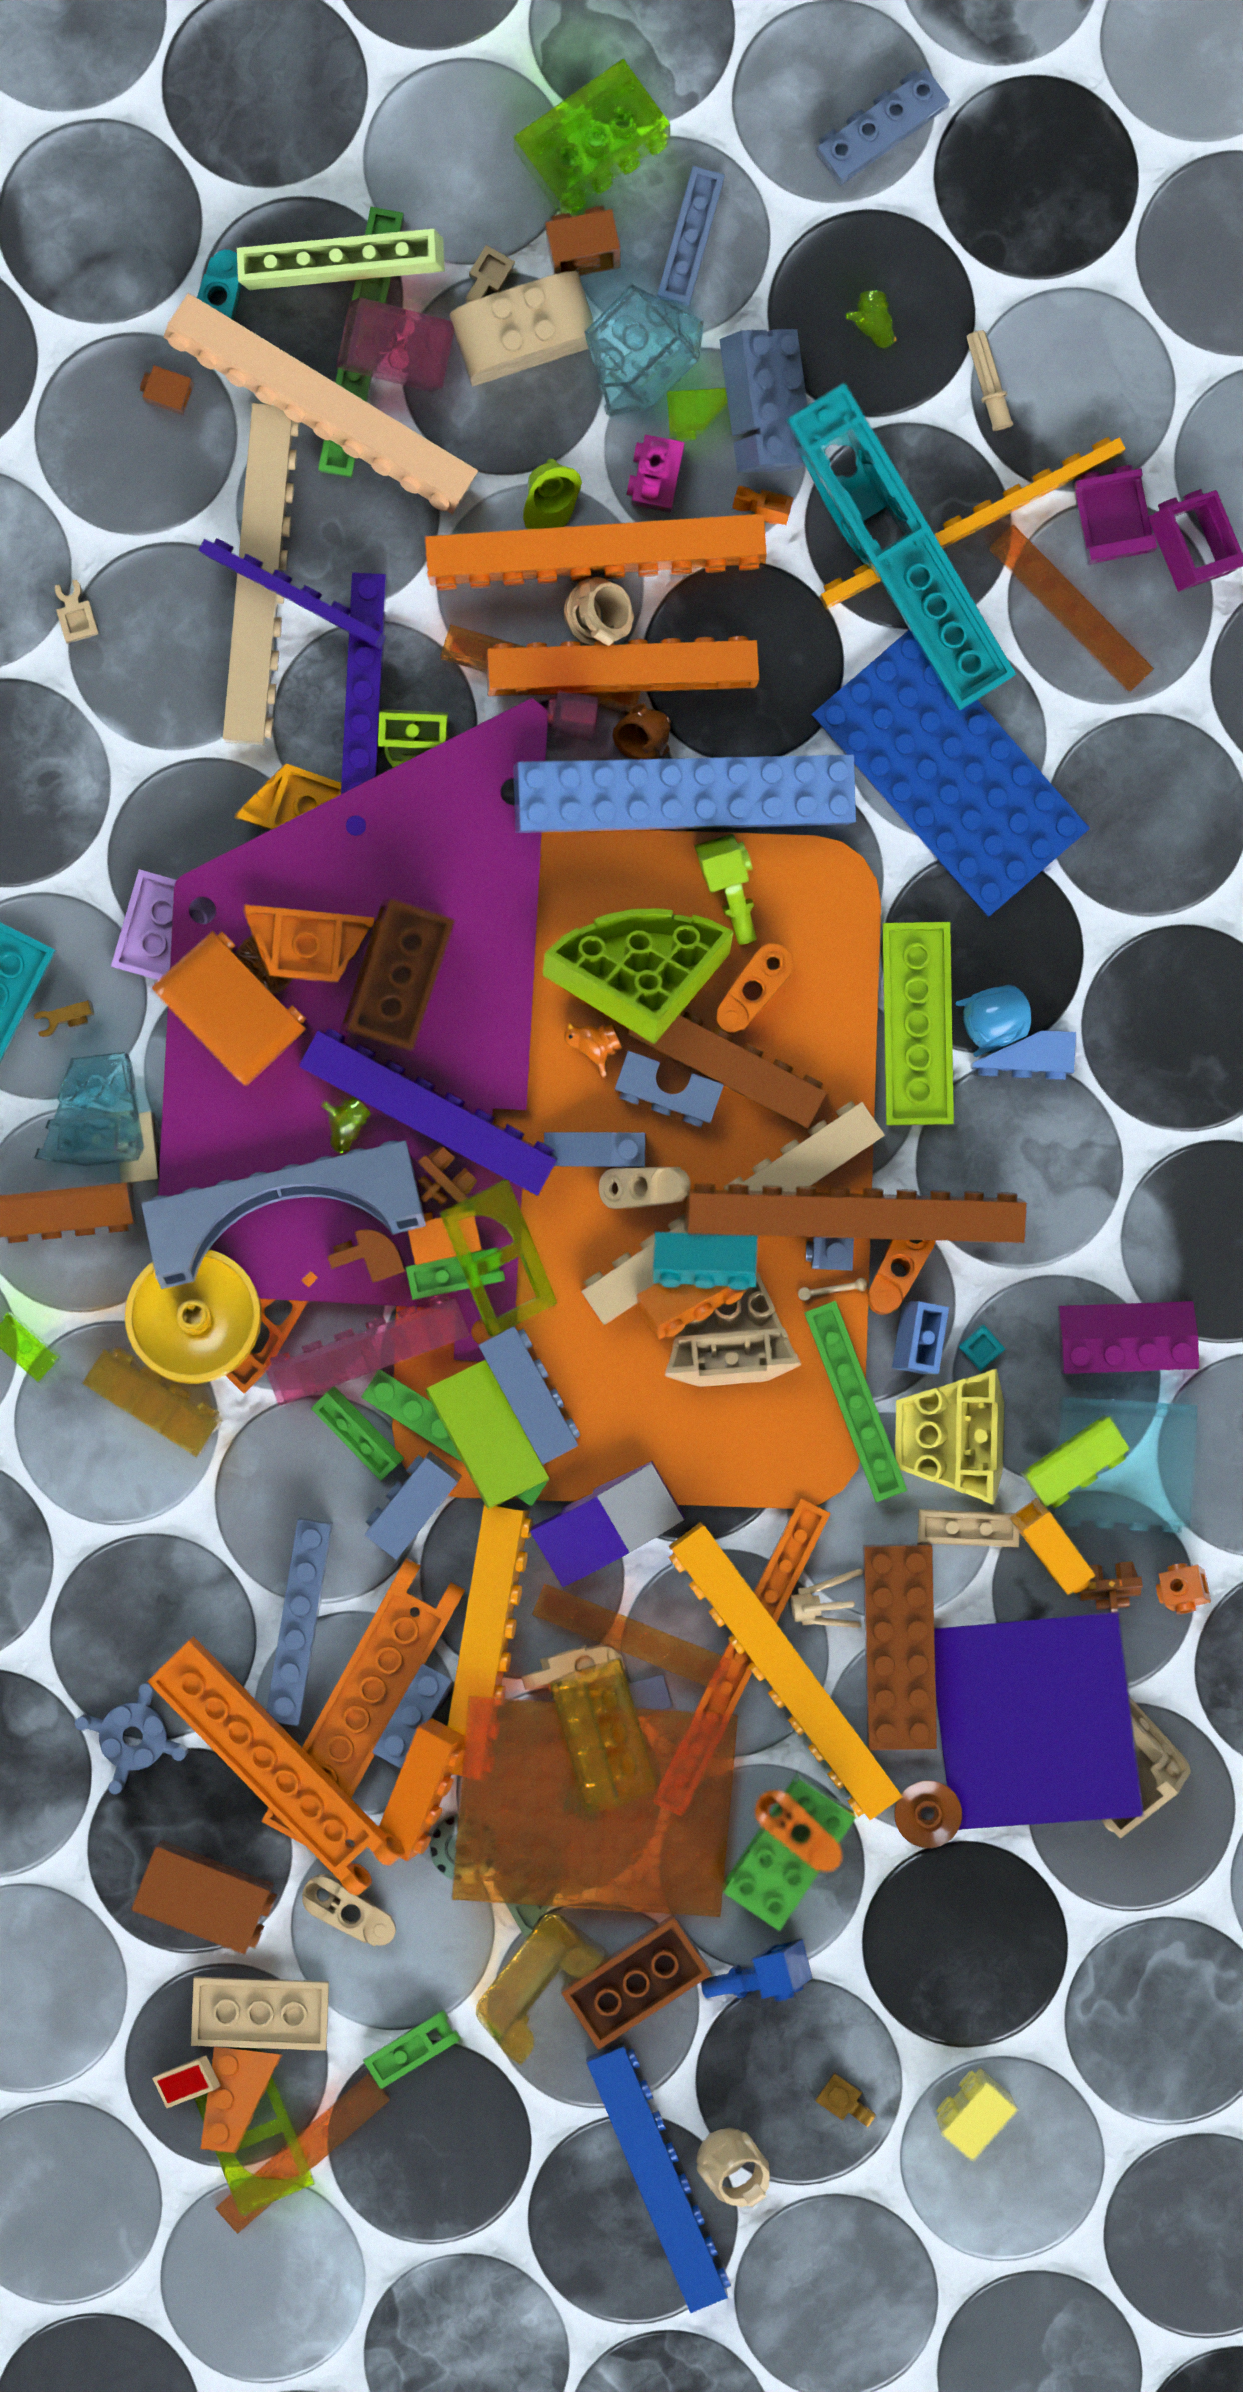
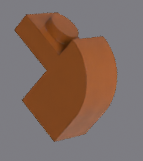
M375 1229L356 1230L355 1235L359 1244L353 1246L351 1240L332 1246L334 1253L327 1256L332 1269L364 1257L373 1283L406 1270L395 1242L385 1233Z

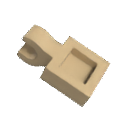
M485 245L469 272V277L476 280L466 296V304L485 297L489 288L498 293L513 269L515 261Z

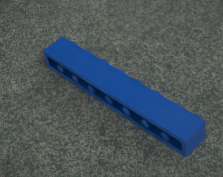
M622 2042L587 2057L586 2063L690 2314L727 2299L728 2292L726 2288L731 2286L730 2280L724 2267L717 2268L713 2258L718 2255L716 2246L711 2236L705 2238L700 2225L705 2224V2220L698 2204L692 2206L687 2194L692 2192L691 2186L685 2173L678 2174L674 2164L679 2161L677 2152L672 2142L666 2144L661 2131L666 2130V2126L659 2110L653 2113L648 2100L652 2099L653 2095L647 2080H639L635 2069L640 2067V2063L634 2049L627 2050L625 2043Z

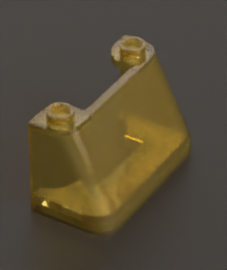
M558 1913L546 1915L540 1920L479 1999L476 2005L477 2020L504 2053L521 2066L532 2052L535 2041L533 2032L526 2026L530 2018L526 2015L561 1968L570 1975L580 1978L589 1976L594 1972L604 1959L605 1947L565 1916Z

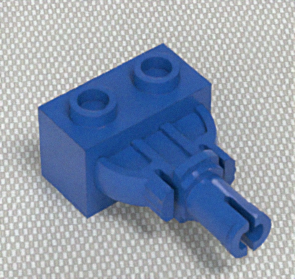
M803 1939L772 1945L752 1959L754 1967L742 1970L740 1965H736L727 1974L706 1978L701 1982V1988L705 1998L726 1994H734L737 1998H744L747 1995V1991L760 1990L762 1999L774 1996L775 2001L792 1998L795 1992L803 1990V1985L813 1978Z

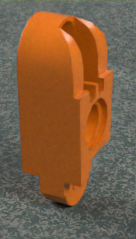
M770 943L762 946L755 953L716 1009L718 1012L716 1021L721 1030L727 1033L743 1031L788 979L793 970V958L786 947ZM771 957L777 958L780 962V966L776 970H771L767 967V960ZM755 982L759 984L762 989L761 997L757 1000L746 999L742 992L743 986L746 983Z
M891 1239L866 1295L868 1296V1305L873 1312L879 1315H888L894 1310L897 1311L934 1248L936 1240H921L920 1243L914 1244L910 1240ZM898 1263L904 1266L906 1276L899 1277L893 1274L891 1264Z
M771 1790L759 1797L754 1813L756 1820L765 1830L817 1871L829 1872L839 1867L843 1856L840 1849L841 1845L790 1795L780 1790ZM773 1804H778L782 1808V1813L779 1817H772L770 1815L769 1809ZM799 1823H804L810 1828V1838L805 1843L795 1842L791 1835L793 1827Z

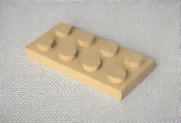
M194 1976L191 2046L326 2051L329 1981Z

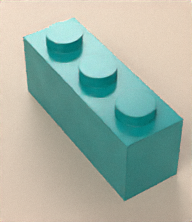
M655 1232L654 1283H660L665 1287L692 1284L703 1289L712 1288L714 1285L728 1286L735 1290L756 1287L757 1236Z

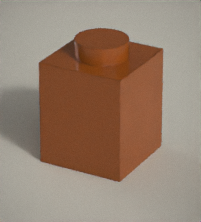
M153 365L151 373L145 372L140 385V391L144 392L142 397L146 403L184 415L194 382L192 378Z

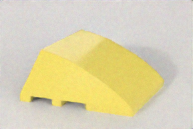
M997 1369L896 1400L895 1459L899 1469L994 1505L1003 1472L1004 1399Z

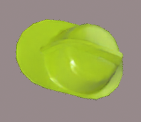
M549 458L545 464L538 466L532 471L528 478V496L523 509V521L527 529L564 527L568 523L582 485L580 474L575 469L562 466L555 459Z

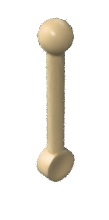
M858 1278L853 1283L811 1290L803 1287L799 1290L798 1296L801 1300L806 1301L811 1296L852 1289L864 1291L868 1287V1282L864 1278Z

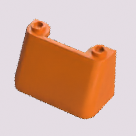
M212 931L154 983L151 988L243 1085L247 1086L307 1030L302 1024L306 1018L295 1006L292 1005L287 1009L255 977L232 951L236 945L223 931L218 935Z

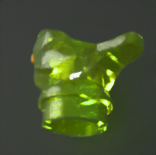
M879 291L861 293L857 303L859 311L846 313V320L854 321L864 334L872 337L877 347H889L896 341L892 330V317L887 311L889 304L886 301V294Z
M351 1096L348 1100L345 1099L341 1106H332L324 1101L321 1106L328 1112L329 1126L332 1133L330 1145L336 1152H349L352 1141L357 1139L360 1134V1126L367 1123L366 1119L371 1116V1113L354 1096Z

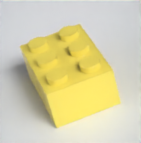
M981 2067L976 2073L972 2070L968 2072L958 2086L961 2087V2090L954 2098L946 2097L936 2110L939 2113L936 2120L941 2134L972 2161L1018 2110L1011 2094Z

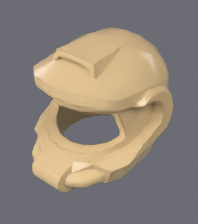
M725 2128L710 2133L698 2150L697 2171L720 2201L733 2206H750L752 2208L767 2197L765 2193L769 2188V2162L747 2132ZM745 2162L755 2163L754 2172L746 2183L735 2188L722 2186L723 2179L738 2171Z

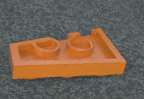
M214 2047L212 2068L221 2086L208 2092L200 2149L229 2153L237 2152L253 2118L255 2109L269 2085L268 2082L276 2066H278L281 2060V2054Z

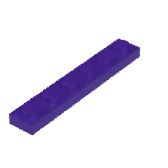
M204 538L198 549L203 555L379 649L381 648L386 636L379 632L381 625L364 616L360 622L349 616L352 610L336 601H333L330 606L320 600L322 594L306 585L300 590L290 584L293 578L276 569L273 574H270L261 569L263 562L248 554H245L242 559L232 553L234 547L218 538L215 539L214 543Z

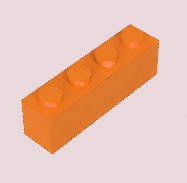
M433 1718L417 1727L379 1828L385 1834H391L401 1842L404 1854L400 1858L405 1861L412 1859L418 1854L422 1855L427 1849L431 1837L428 1836L430 1828L438 1821L442 1812V1808L439 1807L441 1800L448 1794L454 1780L450 1777L454 1768L460 1764L465 1754V1750L462 1747L466 1736Z

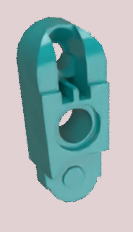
M224 249L218 251L214 257L210 258L206 274L203 276L197 295L199 300L232 320H235L242 284L238 281L236 252ZM213 292H225L227 294L226 301L219 306L211 304L209 299Z

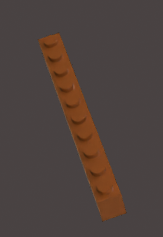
M696 1183L695 1189H690L685 1197L684 1230L689 1234L1025 1243L1027 1202L1017 1198L1018 1194L1012 1192H998L997 1198L984 1197V1192L964 1191V1197L951 1196V1192L945 1190H931L930 1196L917 1195V1190L897 1189V1195L883 1194V1189L864 1188L863 1194L850 1193V1188L830 1187L829 1193L816 1192V1187L797 1186L796 1192H784L782 1186L763 1185L762 1191H750L749 1186L743 1184L728 1185V1190H716L715 1184Z

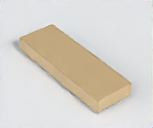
M919 1509L917 1543L1019 1547L1020 1532L1009 1518L1015 1513Z

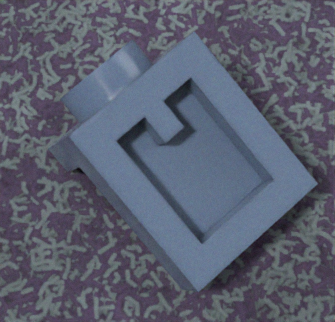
M813 1237V1241H806L805 1260L812 1262L811 1269L852 1271L854 1238Z

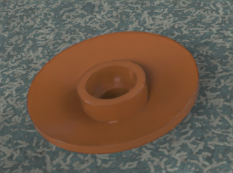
M924 1780L913 1783L901 1793L903 1797L896 1802L894 1817L900 1834L908 1842L921 1848H935L944 1845L955 1836L961 1825L962 1808L958 1797L948 1786L937 1781ZM931 1807L934 1810L933 1817L924 1819L921 1816L922 1809Z

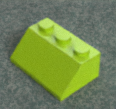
M1103 1415L1021 1472V1475L1039 1501L1045 1507L1051 1504L1055 1509L1071 1498L1068 1492L1079 1485L1084 1489L1099 1478L1096 1473L1102 1468L1108 1466L1111 1470L1125 1461L1127 1458L1124 1453L1130 1449L1109 1416Z

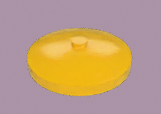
M209 1250L198 1269L194 1282L161 1289L155 1275L153 1262H151L136 1278L128 1294L125 1307L126 1331L136 1354L155 1373L179 1383H205L229 1374L250 1354L260 1331L261 1304L256 1288L246 1272L229 1257Z

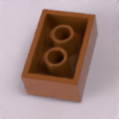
M595 206L585 209V214L571 217V213H561L552 216L551 221L545 222L547 246L553 275L577 271L579 276L620 268V245L612 209L605 210L604 206Z

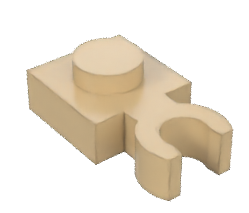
M72 580L74 592L69 596L63 594L60 585H55L57 597L65 603L64 608L57 609L56 611L66 643L99 634L89 600L79 602L82 588L77 580Z

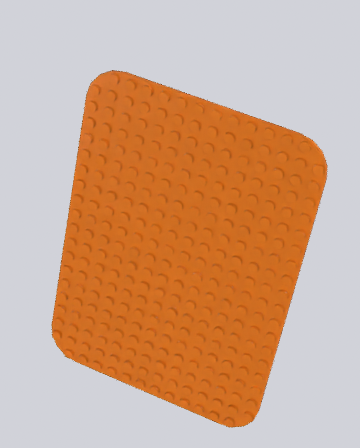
M665 830L542 832L527 1109L493 1108L492 1116L495 1117L493 1123L504 1129L507 1124L525 1133L522 1139L535 1145L537 1140L544 1143V1132L645 1133V1167H681V1170H684L689 1176L690 1189H695L696 1183L715 1184L716 1190H725L723 1187L739 1176L743 1181L753 1176L755 1173L751 1168L766 1158L774 1162L783 1156L779 1149L794 1139L802 1143L811 1137L807 1130L822 1120L830 1124L839 1118L836 1111L850 1101H853L856 1106L863 1102L874 1118L881 901L877 878L863 856L842 841L816 835ZM730 834L734 835L737 843H744L752 864V869L747 870L749 881L741 883L745 899L751 898L754 903L750 913L757 939L743 945L738 944L731 918L725 916L722 906L728 905L724 891L721 889L710 893L694 846ZM660 908L673 910L672 914L692 918L694 914L710 919L733 931L730 954L679 1015L683 1017L685 1012H688L703 1020L701 1027L713 1032L715 1028L721 1029L716 1021L718 1013L716 1009L755 953L762 946L770 943L786 947L793 958V970L790 976L743 1031L740 1030L739 1032L728 1034L733 1036L731 1042L741 1048L747 1043L763 1052L762 1059L772 1064L775 1059H778L793 1067L791 1074L802 1080L806 1074L823 1083L821 1089L827 1093L810 1126L806 1129L723 1086L710 1124L703 1122L702 1127L682 1121L684 1115L675 1111H671L670 1116L651 1110L652 1103L640 1099L638 1105L619 1099L621 1092L616 1091L615 1086L628 1051L660 1062L656 1073V1082L658 1087L665 1093L677 1094L682 1092L687 1087L692 1074L709 1080L712 1079L628 1036L629 1028L544 977L545 952L562 936L577 928L579 930L592 924L594 919L610 913L630 909ZM771 957L767 960V967L769 969L776 970L779 968L780 962L777 958ZM749 982L743 986L742 992L746 999L757 1000L761 997L762 989L759 984ZM569 1023L579 1028L590 1025L599 1028L603 1024L605 1026L614 1024L623 1048L617 1050L614 1055H608L606 1077L601 1078L598 1066L594 1061L580 1050L572 1048L566 1043L564 1035ZM873 1144L810 1187H816V1192L829 1193L830 1187L850 1188V1193L863 1194L864 1188H872ZM554 1166L538 1196L522 1188L515 1327L517 1331L524 1328L533 1347L528 1349L533 1361L540 1358L549 1375L544 1378L548 1389L551 1391L556 1388L565 1405L560 1408L565 1420L572 1418L581 1435L576 1438L577 1447L542 1465L550 1479L536 1500L575 1502L592 1494L594 1488L651 1461L655 1464L678 1505L795 1509L800 1498L811 1504L820 1505L843 1491L858 1470L860 1460L804 1312L833 1301L837 1302L866 1379L868 1296L866 1295L869 1290L870 1239L854 1238L853 1269L851 1271L811 1269L812 1262L805 1260L806 1241H813V1237L746 1235L757 1236L756 1273H759L775 1307V1312L782 1327L787 1332L790 1344L795 1354H797L801 1365L769 1381L699 1387L665 1376L676 1335L672 1337L666 1335L658 1340L638 1310L637 1303L604 1325L581 1292L587 1288L584 1281L599 1271L605 1276L615 1269L611 1264L627 1252H629L631 1257L641 1252L643 1249L639 1244L654 1235L655 1232H670L671 1230L667 1225L683 1214L685 1215V1198L680 1202L648 1207L623 1209L607 1207L599 1194V1181L605 1171L612 1168L638 1167ZM614 1182L612 1185V1191L616 1195L618 1192V1185ZM858 1278H864L868 1282V1287L864 1291L852 1289L811 1296L806 1301L801 1300L798 1296L799 1290L803 1287L811 1290L853 1283ZM396 1306L394 1378L428 1400L430 1399L425 1391L428 1387L482 1362L454 1360L456 1309ZM483 1318L473 1324L471 1334L473 1339L480 1344L497 1335L498 1328L492 1320ZM392 1418L395 1449L404 1457L401 1462L406 1470L418 1455L424 1458L431 1451L462 1475L448 1496L482 1499L463 1462ZM515 1496V1497L511 1498L510 1500H520V1499Z

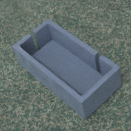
M797 329L770 331L741 330L719 339L732 436H738L757 429V434L733 442L737 473L793 471L804 467L805 465L796 450V447L800 446L785 420L807 406Z

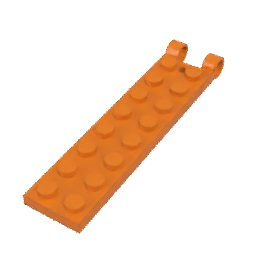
M407 1557L302 1746L309 1756L350 1798L353 1796L375 1756L372 1753L374 1747L422 1663H426L465 1592V1589L450 1582L437 1608L408 1593L407 1590L421 1565ZM417 1607L420 1614L417 1617H413L410 1614L411 1608ZM268 1808L261 1822L305 1845Z
M194 1636L147 1681L336 1876L350 1894L358 1896L372 1883L369 1872L360 1864H353L351 1862L366 1847L373 1852L379 1862L386 1866H391L404 1854L401 1842L395 1836L385 1834ZM348 1839L354 1842V1846L350 1845Z

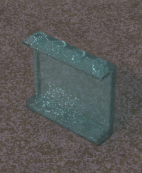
M1060 1396L1059 1446L1101 1416L1106 1415L1112 1419L1130 1450L1124 1453L1127 1459L1110 1470L1108 1466H1105L1096 1474L1099 1478L1084 1489L1078 1485L1069 1491L1068 1494L1071 1498L1055 1508L1053 1517L1060 1519V1525L1080 1527L1081 1520L1094 1521L1095 1528L1114 1529V1522L1128 1523V1530L1148 1531V1524L1162 1525V1532L1182 1533V1527H1190L1198 1405Z

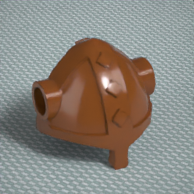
M644 703L638 704L629 711V715L622 718L613 728L612 737L614 744L621 753L633 760L660 759L670 750L667 744L671 729L670 718L663 712L648 709Z

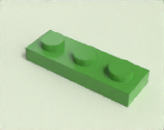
M335 1386L326 1392L311 1408L380 1481L404 1459L393 1445L376 1430Z

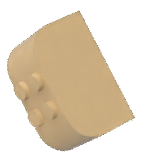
M577 271L554 274L471 301L450 313L451 324L472 387L599 346V335Z

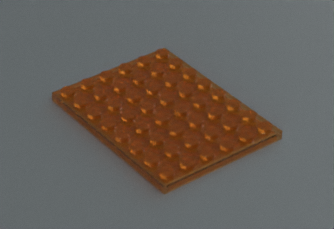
M468 1695L466 1739L464 1742L465 1754L462 1764L451 1893L452 1900L721 1917L722 1884L724 1883L738 1715Z

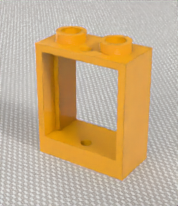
M1037 1498L1009 1517L1049 1574L1067 1595H1070L1072 1592L1075 1594L1079 1593L1091 1583L1090 1579L1095 1576L1094 1572L1052 1514Z

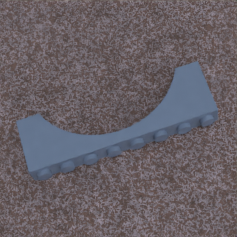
M395 1140L387 1141L380 1147L367 1150L358 1148L351 1150L346 1155L334 1158L324 1156L309 1164H290L279 1171L271 1173L257 1172L250 1175L249 1178L237 1181L223 1180L218 1182L216 1186L203 1189L190 1188L182 1194L170 1197L165 1195L156 1196L149 1202L141 1203L155 1275L161 1289L194 1282L205 1255L225 1230L250 1212L281 1200L300 1197H322L340 1200L357 1206L375 1216L392 1234L425 1227L420 1196L406 1140L401 1142Z

